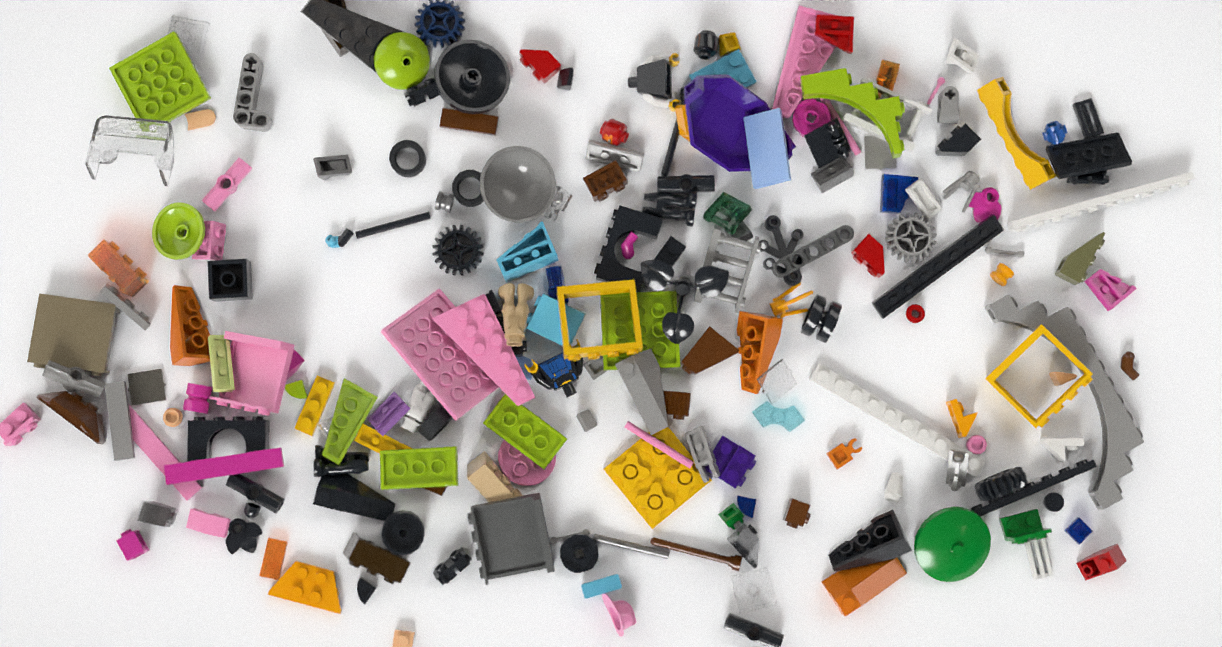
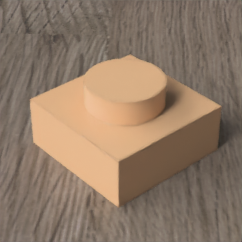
M395 629L392 647H413L415 632Z

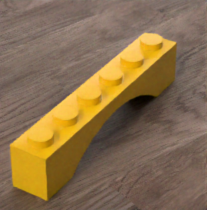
M1004 77L996 78L977 89L980 101L988 110L989 118L995 123L997 133L1003 138L1007 151L1011 153L1014 164L1020 170L1023 181L1029 189L1036 188L1057 177L1048 159L1033 152L1018 135L1011 115L1012 92Z

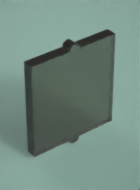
M864 136L865 169H879L880 171L883 169H896V158H892L887 141L876 136Z
M162 369L128 374V391L130 392L132 405L166 400L164 388L166 383L163 380Z

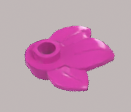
M987 187L981 192H975L968 207L974 208L973 217L977 223L982 222L991 214H994L999 219L1002 208L998 202L999 193L996 189ZM988 193L990 194V199H989V200L987 199V194H988Z

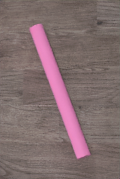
M819 98L828 107L832 120L838 118L851 150L855 156L859 155L862 152L829 99Z
M628 421L624 428L689 469L694 463Z

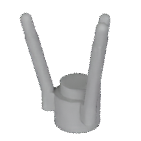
M967 171L964 176L943 190V193L948 192L943 199H947L960 187L966 191L972 189L962 209V212L965 213L975 192L980 188V185L977 184L980 181L979 176L973 171Z

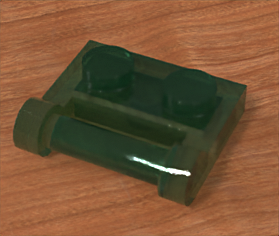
M723 191L705 211L703 219L709 223L713 222L721 226L727 233L733 235L736 233L741 222L752 211L750 205ZM719 212L732 220L728 223L715 214Z

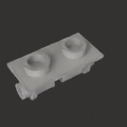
M949 450L946 484H949L952 491H958L961 486L965 487L969 452Z

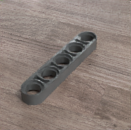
M843 225L779 259L772 266L773 274L779 278L785 277L848 243L854 237L853 228L849 225ZM842 229L849 232L848 239L841 237L840 232ZM826 238L833 240V247L829 248L825 245ZM809 247H816L818 250L817 256L810 255ZM794 255L801 257L802 263L800 265H796L793 262ZM779 263L784 264L786 267V272L783 274L777 271Z

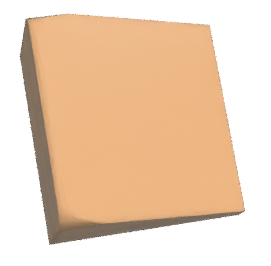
M1049 373L1054 386L1065 384L1077 377L1076 374Z

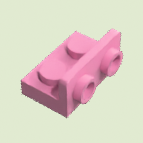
M204 221L205 236L200 248L192 255V259L223 260L226 224L216 221Z
M23 402L0 423V436L4 439L3 443L6 446L18 445L27 432L30 433L37 428V423L41 420L26 403Z

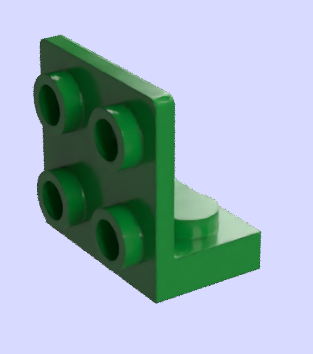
M1038 509L999 518L1005 541L1012 542V544L1027 543L1029 538L1043 539L1047 537L1048 533L1052 532L1051 528H1043Z

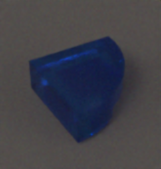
M737 495V505L740 511L747 517L753 518L756 499Z

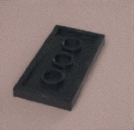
M1119 132L1049 145L1045 149L1058 179L1131 166L1133 162Z

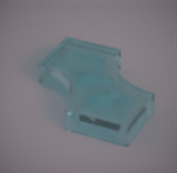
M766 401L751 412L762 428L767 425L777 424L791 432L805 421L794 405L786 409H780Z

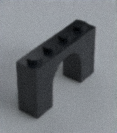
M619 205L618 210L614 209L611 218L614 221L613 227H608L605 238H608L607 245H603L599 255L602 256L601 263L596 264L593 274L597 275L596 280L602 282L635 279L636 292H640L643 284L642 273L622 265L615 256L614 247L622 236L629 234L631 231L657 240L663 219Z
M233 416V420H225V417H213V420H206V417H194V420H188L187 462L211 458V447L215 436L226 429H234L243 436L246 443V453L269 449L270 421L264 420V416H252V420H245L244 416Z

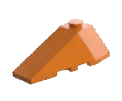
M172 286L170 352L172 365L194 366L210 362L208 323L206 319L203 320L199 311L201 307L192 287Z
M739 311L737 336H740V347L738 348L740 351L738 353L741 354L742 365L740 366L742 390L759 394L780 339L782 318Z
M898 558L837 571L821 581L840 613L846 617L898 581L907 572Z

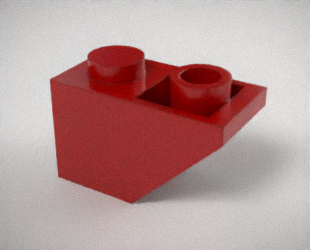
M521 49L519 51V61L524 67L527 68L529 66L533 71L532 75L537 81L541 80L545 84L561 70V64L548 50Z
M867 234L851 252L854 255L852 258L860 265L863 263L868 268V273L873 277L877 276L880 278L885 273L883 245L870 234Z
M1117 543L1093 553L1076 564L1086 581L1118 570L1127 560Z

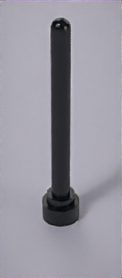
M681 88L679 92V100H681L680 105H684V88ZM677 118L662 167V176H668L678 142L679 128Z

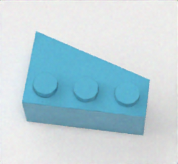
M543 221L497 259L506 283L559 261Z

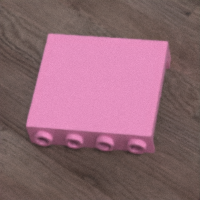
M225 331L224 339L232 340L230 350L235 390L233 392H220L218 398L209 396V399L217 400V405L228 407V403H231L230 407L241 410L242 406H244V411L255 413L256 409H258V414L270 416V412L278 414L295 345L283 341Z

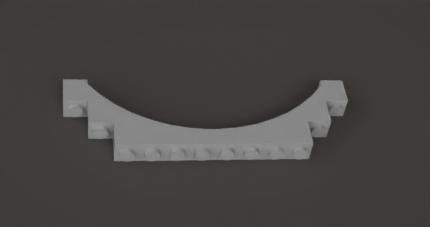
M1010 295L1004 296L985 307L994 324L997 322L1013 324L1031 332H1034L1042 324L1093 373L1091 376L1093 380L1088 386L1093 394L1100 416L1102 456L1093 490L1088 492L1096 508L1104 510L1123 499L1121 495L1122 490L1114 481L1134 471L1132 460L1125 453L1144 443L1142 439L1143 434L1134 425L1132 414L1125 409L1122 396L1116 393L1113 380L1109 376L1107 377L1104 371V364L1101 360L1097 359L1095 348L1091 343H1088L1085 337V330L1078 325L1075 320L1077 317L1072 309L1065 307L1047 316L1046 307L1038 300L1018 311L1016 300L1010 297ZM1044 334L1041 335V337L1052 343Z

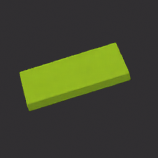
M506 394L503 395L483 422L485 426L544 470L568 439L525 406H517Z
M457 446L380 451L381 490L459 486Z

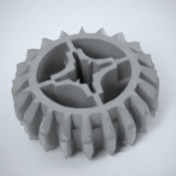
M907 212L905 216L900 214L898 216L899 220L894 218L892 220L894 224H889L888 228L890 230L885 232L887 236H890L885 239V242H891L887 249H894L891 253L892 256L896 253L899 254L897 257L898 261L904 257V263H907L909 258L912 264L916 263V258L921 262L923 261V256L927 258L930 256L929 252L934 251L931 245H935L937 241L932 238H935L937 234L931 233V231L935 227L931 226L929 228L928 224H930L931 220L924 222V215L918 219V213L916 212L912 217L910 212ZM906 224L905 234L897 236L898 228ZM912 224L920 227L923 232H917ZM911 235V237H914L915 239L911 242V239L905 237ZM925 239V244L921 251L916 252L917 241ZM898 243H904L909 252L902 249Z

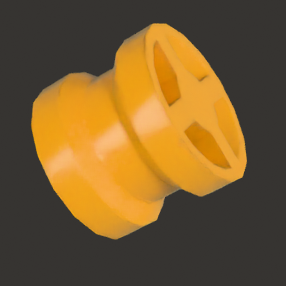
M999 263L997 269L990 273V277L1003 287L1007 284V280L1014 276V272L1003 263Z

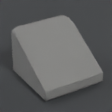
M589 409L577 414L576 417L584 432L597 426V422Z

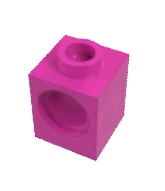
M126 530L120 534L121 538L116 540L127 561L133 560L149 551L139 530Z

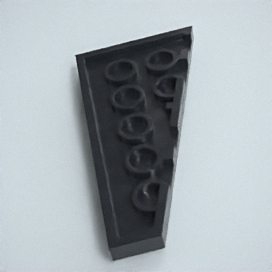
M308 0L300 11L375 73L374 55L379 43L390 34L404 32L324 0ZM407 58L403 61L404 65L409 62Z

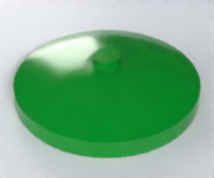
M947 507L936 511L921 524L914 540V554L919 566L927 575L942 582H956L973 575L985 563L991 548V535L988 526L978 514L964 507Z

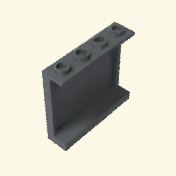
M540 492L470 506V513H467L469 525L473 524L474 531H471L473 543L477 542L478 549H475L476 559L481 561L482 567H479L480 578L485 580L486 585H489L490 579L547 569V573L555 572Z

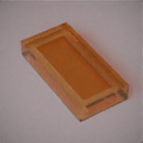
M268 538L259 576L275 580L280 579L288 541Z

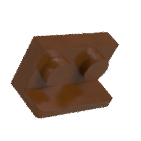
M616 160L583 177V181L594 202L598 200L601 202L607 199L609 194L614 191L618 193L625 189L627 185V179Z

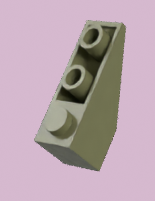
M1102 232L1062 258L1054 275L1072 285H1077L1080 282L1083 283L1088 275L1086 272L1088 267L1092 266L1096 260L1095 253L1097 249L1100 250L1105 242L1103 238L1106 233Z

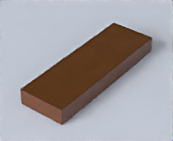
M442 108L439 126L440 128L496 136L499 116L467 114L454 109Z

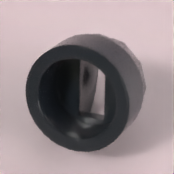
M247 502L244 508L245 516L255 518L259 514L261 507Z

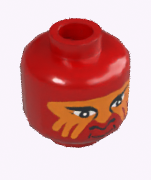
M610 119L601 126L600 134L603 141L619 146L622 142L626 143L629 133L627 132L626 124Z

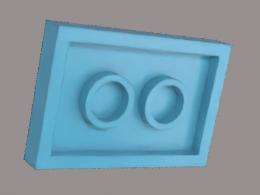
M739 49L689 75L692 81L698 75L728 74L746 88L757 82Z

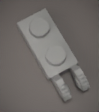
M699 426L686 432L685 436L701 479L705 483L709 481L710 478L705 469L708 465L712 475L715 478L719 477V469L715 463L716 460L704 426Z

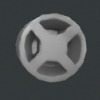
M439 191L435 202V210L439 211L442 209L446 213H450L454 202V195H445Z

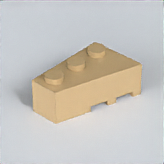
M485 451L467 465V479L488 502L523 496L517 488L511 485L510 480L500 471Z

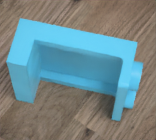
M544 293L536 299L534 306L537 308L534 314L530 313L527 318V329L562 346L558 300ZM565 304L568 337L570 344H572L586 313Z

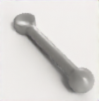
M989 246L985 248L987 254L992 252L1017 255V257H1024L1025 254L1024 251L992 249Z
M584 529L582 532L578 533L586 534L588 536L590 534L588 529ZM571 535L558 538L551 537L550 542L551 544H556L558 541L565 540Z

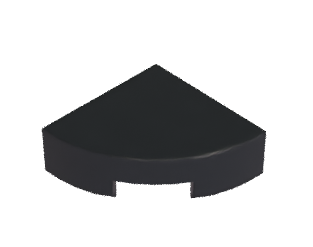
M360 577L357 583V593L360 601L366 604L377 588Z

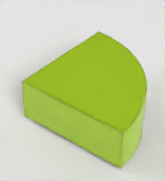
M303 380L285 385L284 389L292 397L307 399L308 396Z

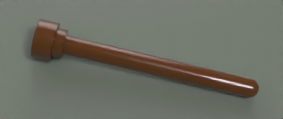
M655 537L650 540L652 545L728 564L731 570H740L743 556L735 554L728 557Z

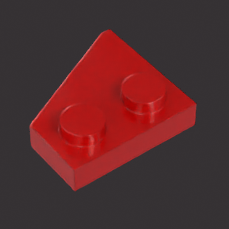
M816 14L815 35L842 51L852 54L854 16Z

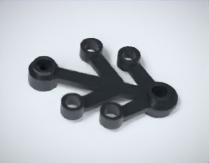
M771 215L765 220L764 226L773 233L778 250L770 246L767 240H760L759 243H764L766 246L765 249L761 248L760 252H766L777 259H781L794 252L798 241L803 238L804 233L801 229L792 231L791 239L786 248L779 228L781 220L779 217ZM772 219L776 221V225L771 224ZM795 232L800 234L799 238L795 236ZM799 255L795 261L796 265H800L802 263V259ZM769 257L763 261V267L766 270H772V266H767V261H770L772 266L775 263V260ZM777 265V271L783 274L786 272V267ZM800 269L792 272L796 276L795 279H792L789 274L783 277L784 282L789 286L799 284L802 279Z

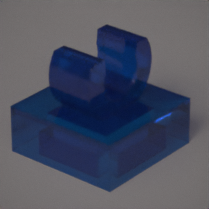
M1076 517L1064 530L1078 545L1093 532L1080 517Z

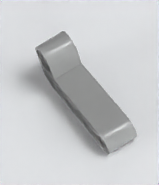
M254 53L246 54L242 61L233 119L242 129L267 132L272 128L273 122L268 114L256 110L263 73V62ZM253 78V84L247 86V80ZM245 97H251L249 103L243 104ZM247 115V120L241 123L240 117ZM261 118H266L264 125H258Z

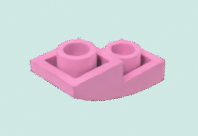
M193 508L190 509L186 528L226 538L231 519L216 513L210 514Z

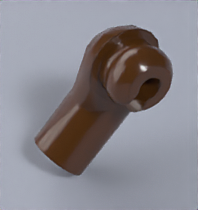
M1127 351L1121 357L1120 368L1134 381L1140 374L1133 368L1134 353Z

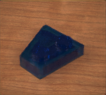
M882 174L880 213H901L905 206V201L909 198L905 189L917 181L918 177Z

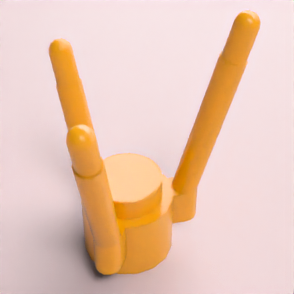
M801 282L790 287L780 296L772 299V303H769L774 316L783 318L789 315L808 312L807 308L793 311L787 310H789L788 305L812 295L813 291L811 290L785 301L783 298L800 286Z

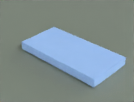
M776 108L744 117L753 188L759 189L790 181L791 173L782 110Z

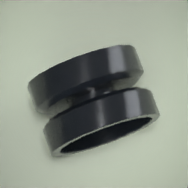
M816 294L806 314L800 333L811 336L818 327L816 340L826 343L836 327L842 304L832 301L824 310L827 303L826 297Z
M400 510L393 512L386 518L383 523L381 536L383 544L389 551L404 556L412 554L420 548L424 541L425 530L423 522L418 515L412 511ZM401 530L407 531L404 537L399 534Z

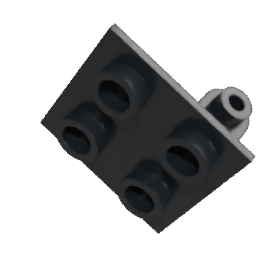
M838 118L804 135L818 168L827 165L841 156L843 159L848 158L850 151H852Z

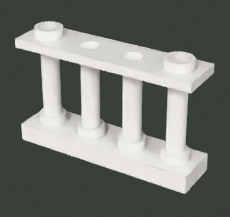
M870 77L862 78L859 84L873 82V87H877L878 92L882 94L880 99L899 96L900 102L903 101L904 107L907 105L916 109L905 136H899V139L904 142V150L911 153L916 145L912 142V136L923 113L929 115L932 109L928 108L929 105L925 102L918 101L917 103L878 85L875 79ZM854 108L853 112L851 111L850 114L846 113L842 119L844 123L886 141L880 129L871 119H868V121L860 119V110Z

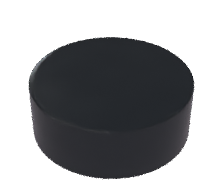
M1048 493L1043 500L1044 507L1048 511L1058 512L1064 506V498L1059 493Z

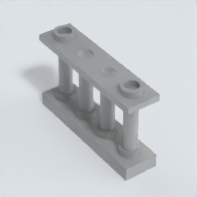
M714 225L703 266H712L713 262L720 261L746 269L743 279L733 276L728 278L727 283L740 286L738 297L724 293L713 297V299L735 304L734 312L738 313L740 308H744L746 297H743L755 254L760 253L762 243H759L758 236H755L753 243L726 236L721 232V226ZM725 243L751 250L749 260L745 261L720 254L719 251H716L717 245ZM698 288L695 292L694 302L701 303L702 298L705 297L700 294Z

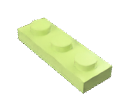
M209 335L208 345L213 392H233L235 387L230 341L224 339V335Z

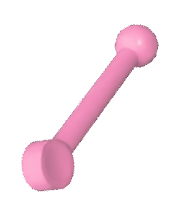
M943 77L937 80L938 84L927 101L928 105L931 104L940 86L945 83Z

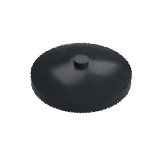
M461 40L448 46L439 56L434 70V82L439 95L449 106L463 113L481 114L494 109L503 101L510 86V71L504 57L491 45L478 40Z

